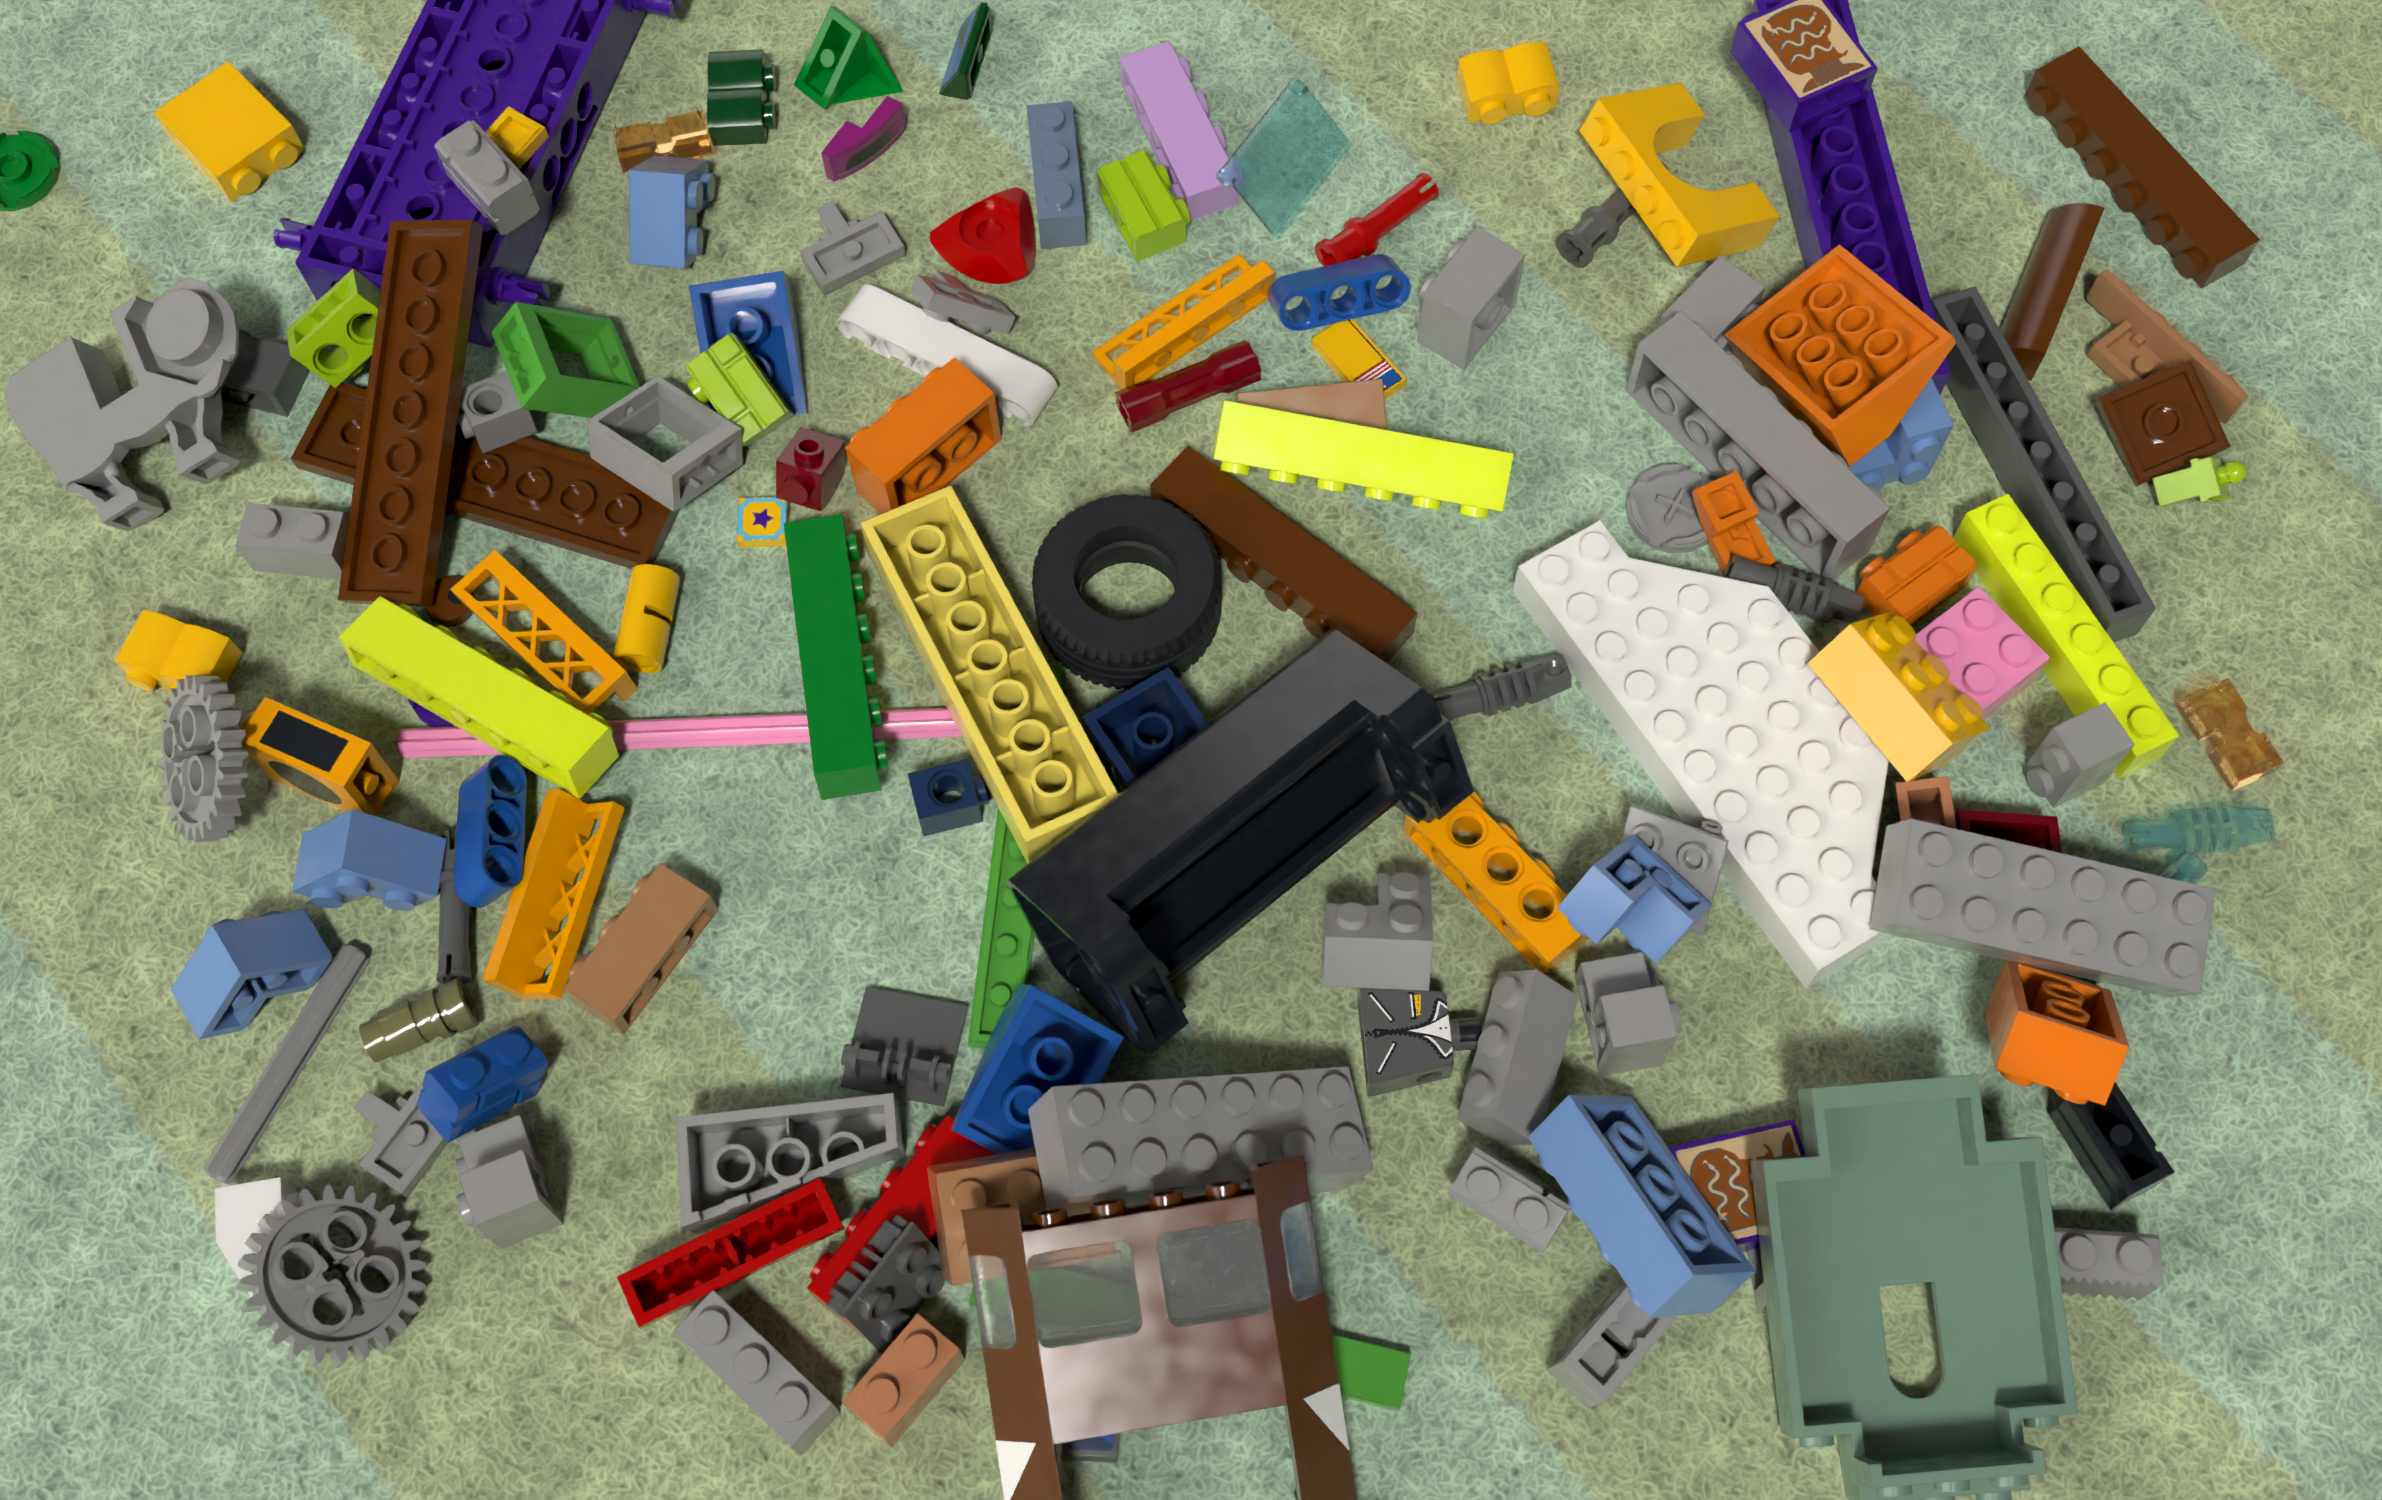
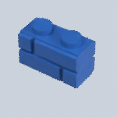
M515 1025L427 1070L422 1084L424 1089L420 1091L417 1105L443 1139L451 1142L512 1109L514 1103L521 1104L536 1096L542 1083L541 1078L545 1074L548 1061L545 1058L546 1056L521 1027Z

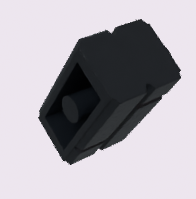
M2116 1082L2105 1106L2089 1100L2087 1104H2076L2066 1100L2049 1115L2110 1210L2156 1187L2175 1173L2162 1152L2156 1151L2155 1146L2157 1144Z

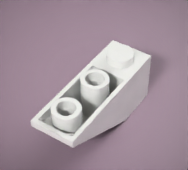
M281 1177L214 1188L216 1243L239 1279L252 1274V1272L244 1270L237 1265L243 1255L256 1253L245 1242L251 1233L265 1234L258 1225L265 1214H269L279 1219L276 1207L284 1198L297 1208V1196L300 1192H297L296 1188ZM293 1258L280 1260V1268L287 1278L293 1280L305 1278L304 1267L298 1260ZM248 1292L250 1297H252L253 1292ZM285 1340L282 1342V1344L290 1347V1344Z

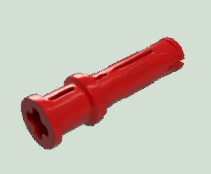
M1420 173L1414 180L1368 213L1364 218H1350L1344 223L1343 230L1330 240L1322 239L1315 245V254L1318 261L1323 266L1358 259L1362 255L1366 257L1372 255L1379 245V239L1439 196L1436 183L1421 193L1419 190L1433 179L1426 173Z

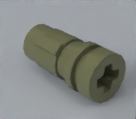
M456 978L440 985V991L436 988L425 991L424 998L409 1002L407 999L378 1011L377 1018L360 1024L359 1031L367 1053L377 1063L393 1055L398 1056L427 1044L431 1039L441 1036L444 1040L455 1035V1029L461 1033L478 1026L479 1016L467 986L460 978Z

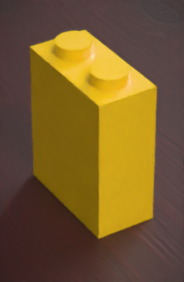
M229 61L153 112L168 138L230 202H233L241 195L253 193L259 187L262 180L279 168L284 169L291 166L296 161L298 155L305 151L292 124Z

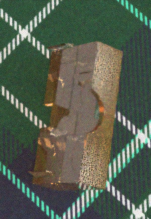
M696 105L697 111L666 117V123L652 126L650 121L616 128L615 125L613 132L617 155L623 173L628 172L629 169L654 155L697 159L701 155L713 153L703 110H699Z
M2229 678L2186 695L2176 706L2198 741L2208 738L2213 745L2214 750L2209 755V758L2230 791L2274 773L2284 763L2266 734L2255 732L2249 725L2246 717L2247 706Z

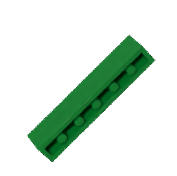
M842 514L784 523L813 769L821 800L882 791L880 771L888 770L889 764L885 740H875L874 727L883 726L879 697L869 696L868 685L877 684L873 654L864 655L862 643L871 642L867 612L858 614L857 602L866 601L861 572H852L851 562L860 561L856 532L846 533Z

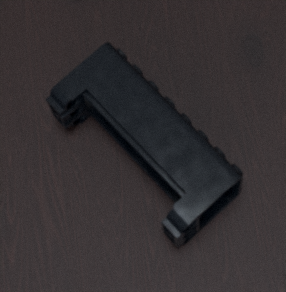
M1333 628L1324 633L1007 880V885L1051 965L1084 1000L1143 1054L1150 1052L1152 1054L1189 1024L1183 1012L1186 1005L1183 999L1172 990L1170 985L1391 807H1397L1417 823L1422 820L1431 823L1436 818L1440 820L1471 795L1474 789L1451 722L1440 713L1432 697L1420 685Z

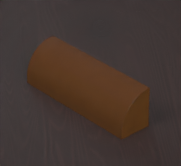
M2087 203L2063 205L2054 209L2047 216L2000 328L2001 333L2029 381L2034 377L2046 355L2105 209L2104 207Z

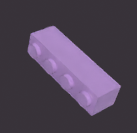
M1170 41L1119 57L1121 85L1159 163L1164 165L1169 175L1171 188L1176 199L1181 197L1184 200L1191 220L1237 205L1239 202V187L1244 184L1241 169L1235 159L1229 161L1225 153L1226 143L1222 130L1217 124L1211 125L1208 119L1209 110L1205 96L1201 90H1194L1191 84V71L1185 57L1177 56Z

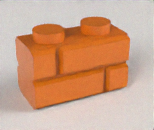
M1936 525L1923 535L1918 530H1915L1896 547L1898 552L1887 561L1882 556L1877 557L1862 570L1859 575L1862 582L1856 593L1864 596L1863 605L1873 616L1891 611L1894 616L1902 617L1912 626L1967 586L1977 569V563L1961 546L1958 547L1956 545V541L1941 525Z

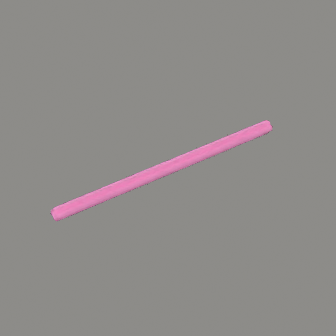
M947 708L881 710L883 726L874 727L875 740L962 737ZM807 713L607 721L613 729L612 737L617 750L810 743ZM458 727L404 728L399 730L397 734V751H399L400 756L403 758L502 754Z

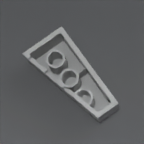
M894 1093L675 1117L682 1228L694 1233L744 1215L820 1177L826 1185L905 1156L901 1102Z

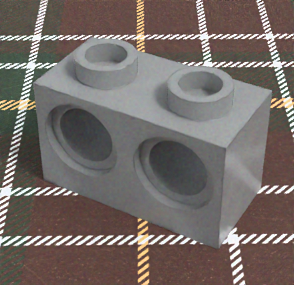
M1624 1283L1614 1289L1546 1370L1587 1409L1607 1401L1676 1318L1674 1316L1649 1318L1645 1312L1634 1304L1629 1295V1287Z

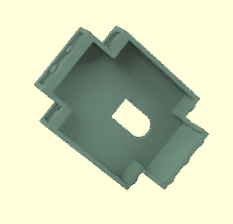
M1978 1074L1797 1089L1805 1156L1750 1160L1781 1433L1791 1438L1799 1439L1801 1447L1834 1445V1435H1837L1845 1495L1850 1500H1955V1496L1976 1495V1500H2012L2011 1491L2030 1490L2029 1475L2047 1473L2044 1449L2024 1442L2022 1419L2025 1427H2052L2060 1425L2059 1416L2078 1414L2043 1138L2019 1137L1986 1140ZM1931 1282L1941 1359V1378L1936 1388L1927 1395L1909 1397L1899 1392L1890 1378L1879 1286Z

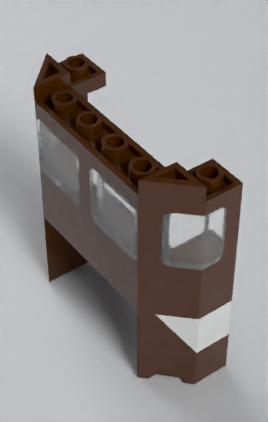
M1304 1155L1247 1164L1249 1179H1246V1188L1240 1187L1239 1180L1221 1181L1206 1185V1194L1184 1198L1180 1189L1165 1190L1149 1194V1203L1128 1207L1125 1206L1124 1199H1109L1090 1204L1091 1213L1068 1216L1066 1208L1047 1209L1033 1213V1222L1024 1223L1019 1201L962 1210L1004 1500H1064L1056 1444L1279 1406H1284L1297 1489V1492H1294L1295 1500H1356L1349 1455L1350 1450L1340 1385L1337 1377Z

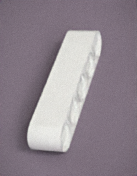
M864 284L860 287L836 321L838 330L845 338L850 339L853 336L865 342L864 347L888 359L892 355L904 361L902 366L925 377L930 371L937 367H943L955 357L995 393L998 413L1008 418L1014 415L1026 421L1023 424L1026 427L1034 424L1058 387L1052 375L1038 365L954 324L936 320L925 314L921 308L870 284Z

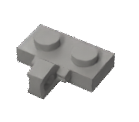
M833 201L817 208L820 216L819 223L825 233L818 236L819 242L800 251L804 265L823 295L905 256L903 243L882 211L860 222H857L856 219L846 222Z
M940 271L936 273V280L917 274L910 292L924 306L922 311L928 316L943 322H948L950 317L962 320L963 324L970 329L983 334H988L990 329L1005 334L1009 333L1015 316L998 299L967 290L954 276Z
M423 1081L408 1100L399 1096L393 1106H390L367 1090L354 1107L355 1110L360 1112V1115L377 1125L370 1134V1137L376 1142L359 1163V1166L405 1198L409 1196L448 1144V1141L443 1139L417 1105L420 1091L424 1089L422 1086Z

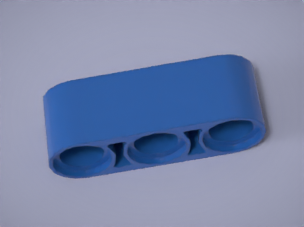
M1377 254L1282 276L1271 285L1268 292V301L1286 328L1293 331H1303L1398 308L1407 301L1411 284L1408 277L1391 257ZM1392 275V279L1386 287L1376 289V285L1382 277ZM1348 285L1342 297L1330 299L1332 292L1336 288ZM1303 296L1301 303L1296 308L1285 309L1287 302L1291 298Z
M499 755L491 758L469 775L459 788L454 886L458 896L472 907L482 908L488 906L515 887L521 881L523 875L527 779L520 764L508 756Z

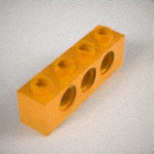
M1475 791L1440 820L1436 818L1431 823L1423 820L1417 823L1405 814L1403 832L1534 969L1539 970L1545 975L1549 974L1589 939V937L1581 935L1574 930L1568 918L1557 908L1567 895L1555 883V876L1550 868L1538 858L1532 860L1519 846V839L1513 830L1503 822L1496 823L1484 811V804ZM1459 831H1466L1473 834L1478 841L1470 845L1461 844L1455 840L1453 834ZM1494 867L1504 868L1512 874L1513 879L1509 881L1495 880L1490 876L1488 870ZM1539 904L1547 910L1549 916L1543 919L1533 918L1526 913L1524 906Z

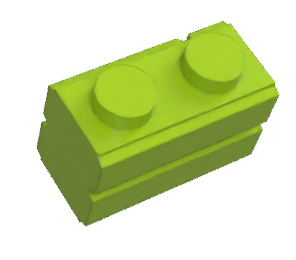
M1141 150L1126 156L1121 162L1116 160L1099 167L1097 171L1098 194L1136 262L1187 242L1186 225L1191 223L1190 213L1184 200L1181 197L1174 199L1170 193V178L1162 163L1154 165L1148 152Z
M734 333L727 334L685 366L692 375L686 383L695 397L702 404L710 401L721 416L742 428V446H751L794 415L741 339Z

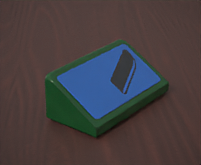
M981 2L962 23L939 91L940 95L964 100L972 98L993 32L988 3Z

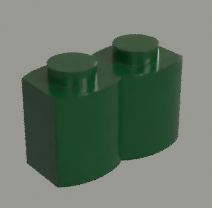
M763 49L709 52L707 127L713 146L767 144L768 129H776L774 101H768V91H776L777 88L776 70L774 63L767 64Z

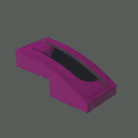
M886 96L862 128L846 120L821 152L826 177L834 182L848 177L863 169L886 152L907 129L902 103Z

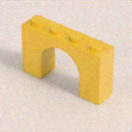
M1681 82L1598 98L1579 132L1676 267L1718 258L1720 255L1723 257L1748 251L1762 244L1781 216L1756 182L1722 190H1704L1693 187L1675 177L1658 158L1656 153L1675 150L1686 145L1705 117L1704 112Z

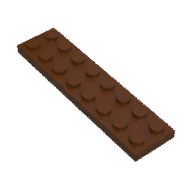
M474 220L390 221L338 600L355 604H372L381 596L397 606L405 604L407 606L432 607L483 225Z
M340 383L336 388L332 385L329 386L291 457L296 468L354 485L366 389L346 383ZM457 421L445 513L630 569L641 564H654L678 510L673 512L593 460L589 455L535 439L523 437L512 443L482 453L475 436L465 439Z

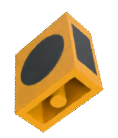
M264 697L256 711H252L242 724L241 729L246 730V735L241 741L242 747L248 751V754L270 779L345 812L354 809L378 817L399 783L397 777L372 743L267 697Z

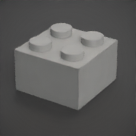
M1479 227L1475 228L1466 241L1459 239L1450 250L1445 267L1439 274L1432 272L1420 290L1419 296L1423 299L1416 318V323L1419 324L1417 342L1465 370L1515 307L1525 254Z

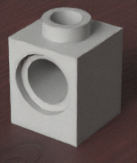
M507 371L461 389L460 403L463 409L458 411L457 421L465 439L475 436L482 453L537 433L529 409H522Z

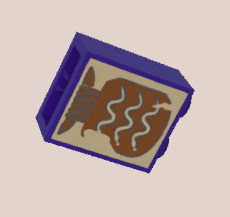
M1783 0L1779 5L1761 13L1753 12L1738 22L1730 49L1731 55L1788 132L1867 98L1878 69L1826 0Z
M1794 1119L1668 1147L1742 1253L1760 1248L1750 1160L1805 1156Z

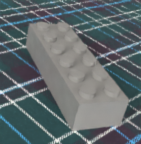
M1681 310L1638 343L1625 391L1716 479L1738 471L1759 511L1756 518L1812 573L1817 574L1818 577L1824 576L1835 580L1868 554L1890 510L1884 503L1880 493L1873 487L1865 485L1849 470L1845 460L1837 453L1830 452L1815 438L1810 427L1804 421L1795 419L1779 403L1776 395L1769 388L1757 383L1745 371L1738 358L1732 354H1727L1711 339L1709 332L1703 325L1693 322Z
M1908 819L1886 826L1870 930L2165 997L2201 994L2216 889L1925 821Z
M1349 1066L1054 1086L1028 1109L1046 1208H1066L1068 1216L1091 1213L1090 1204L1109 1199H1124L1126 1207L1149 1203V1194L1165 1190L1180 1189L1182 1190L1183 1198L1206 1194V1185L1221 1181L1239 1180L1240 1187L1246 1188V1179H1249L1247 1164L1304 1155L1309 1193L1347 1189L1374 1170Z

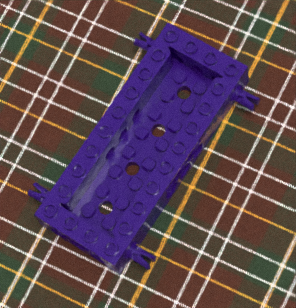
M427 0L314 226L283 217L280 219V222L286 231L274 230L275 245L283 249L288 248L300 251L295 263L315 299L318 301L352 269H355L381 289L390 221L474 220L483 225L468 342L492 348L495 340L491 332L509 311L512 304L521 302L542 306L539 299H549L548 283L524 278L646 11L676 19L674 8L681 9L682 0ZM493 61L505 62L498 70H484L485 66L492 64ZM509 106L543 125L549 137L522 168L519 169L528 179L540 210L537 215L507 235H500L489 223L488 218H485L447 176L442 160L439 158L434 145L439 139L467 121L474 120L485 132ZM423 207L434 208L433 213L427 218H412L413 214L416 211L422 210ZM361 314L366 317L372 316V314Z

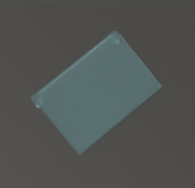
M1293 77L1224 166L1216 173V178L1224 186H1232L1271 235L1280 240L1352 144L1301 79Z

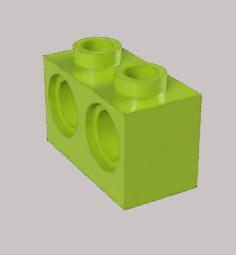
M355 269L350 270L286 329L290 356L334 388L347 377L357 375L365 366L367 359L372 355L381 289ZM361 314H372V316L368 318L357 317ZM332 344H333V345H339L338 347L331 348V349L323 348V347H325V346H327V345H332Z

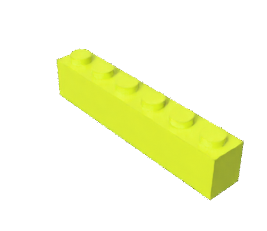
M1223 400L1221 401L1211 459L1222 461L1221 471L1249 476L1250 467L1254 466L1270 469L1268 477L1270 480L1297 484L1298 476L1303 475L1318 478L1316 488L1345 493L1346 484L1365 487L1364 497L1393 502L1394 492L1413 495L1411 504L1413 506L1440 510L1442 501L1461 504L1459 514L1488 519L1489 509L1503 512L1514 453Z
M2003 495L1967 512L1953 536L1958 547L1961 546L1976 561L1977 569L1975 572L1998 606L2051 657L2044 666L2043 671L2076 717L2106 702L2135 744L2114 770L2117 778L2124 777L2160 759L2176 741L2179 734L2010 495Z
M379 596L339 636L354 667L505 756L516 760L522 766L579 799L619 757L612 737L613 729L604 718L593 712L588 715L573 707L572 703L561 693L555 690H551L548 693L536 686L532 679L523 671L517 668H513L511 671L498 664L483 648L476 646L472 649L466 646L449 629L442 625H438L436 628L423 621L411 607L405 604L397 606Z

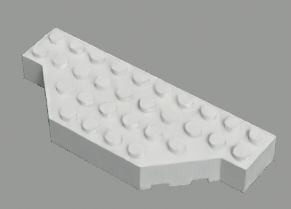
M1601 520L1519 565L1512 590L1558 654L1563 656L1569 669L1682 822L1695 828H1701L1703 821H1713L1723 827L1721 833L1729 842L1721 875L1806 989L1890 938L1892 934L1870 930L1877 882L1871 875L1889 760L1807 664L1819 653V650L1768 586L1629 558Z

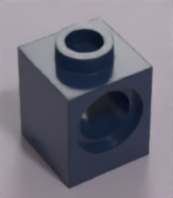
M968 759L907 773L923 837L983 822L979 806L989 804L982 774L971 775ZM950 791L963 794L957 802L952 804H944L938 801L943 794Z

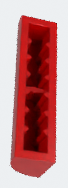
M820 1177L617 1276V1280L638 1328L642 1329L705 1298L712 1290L718 1292L844 1230L845 1227L829 1191Z

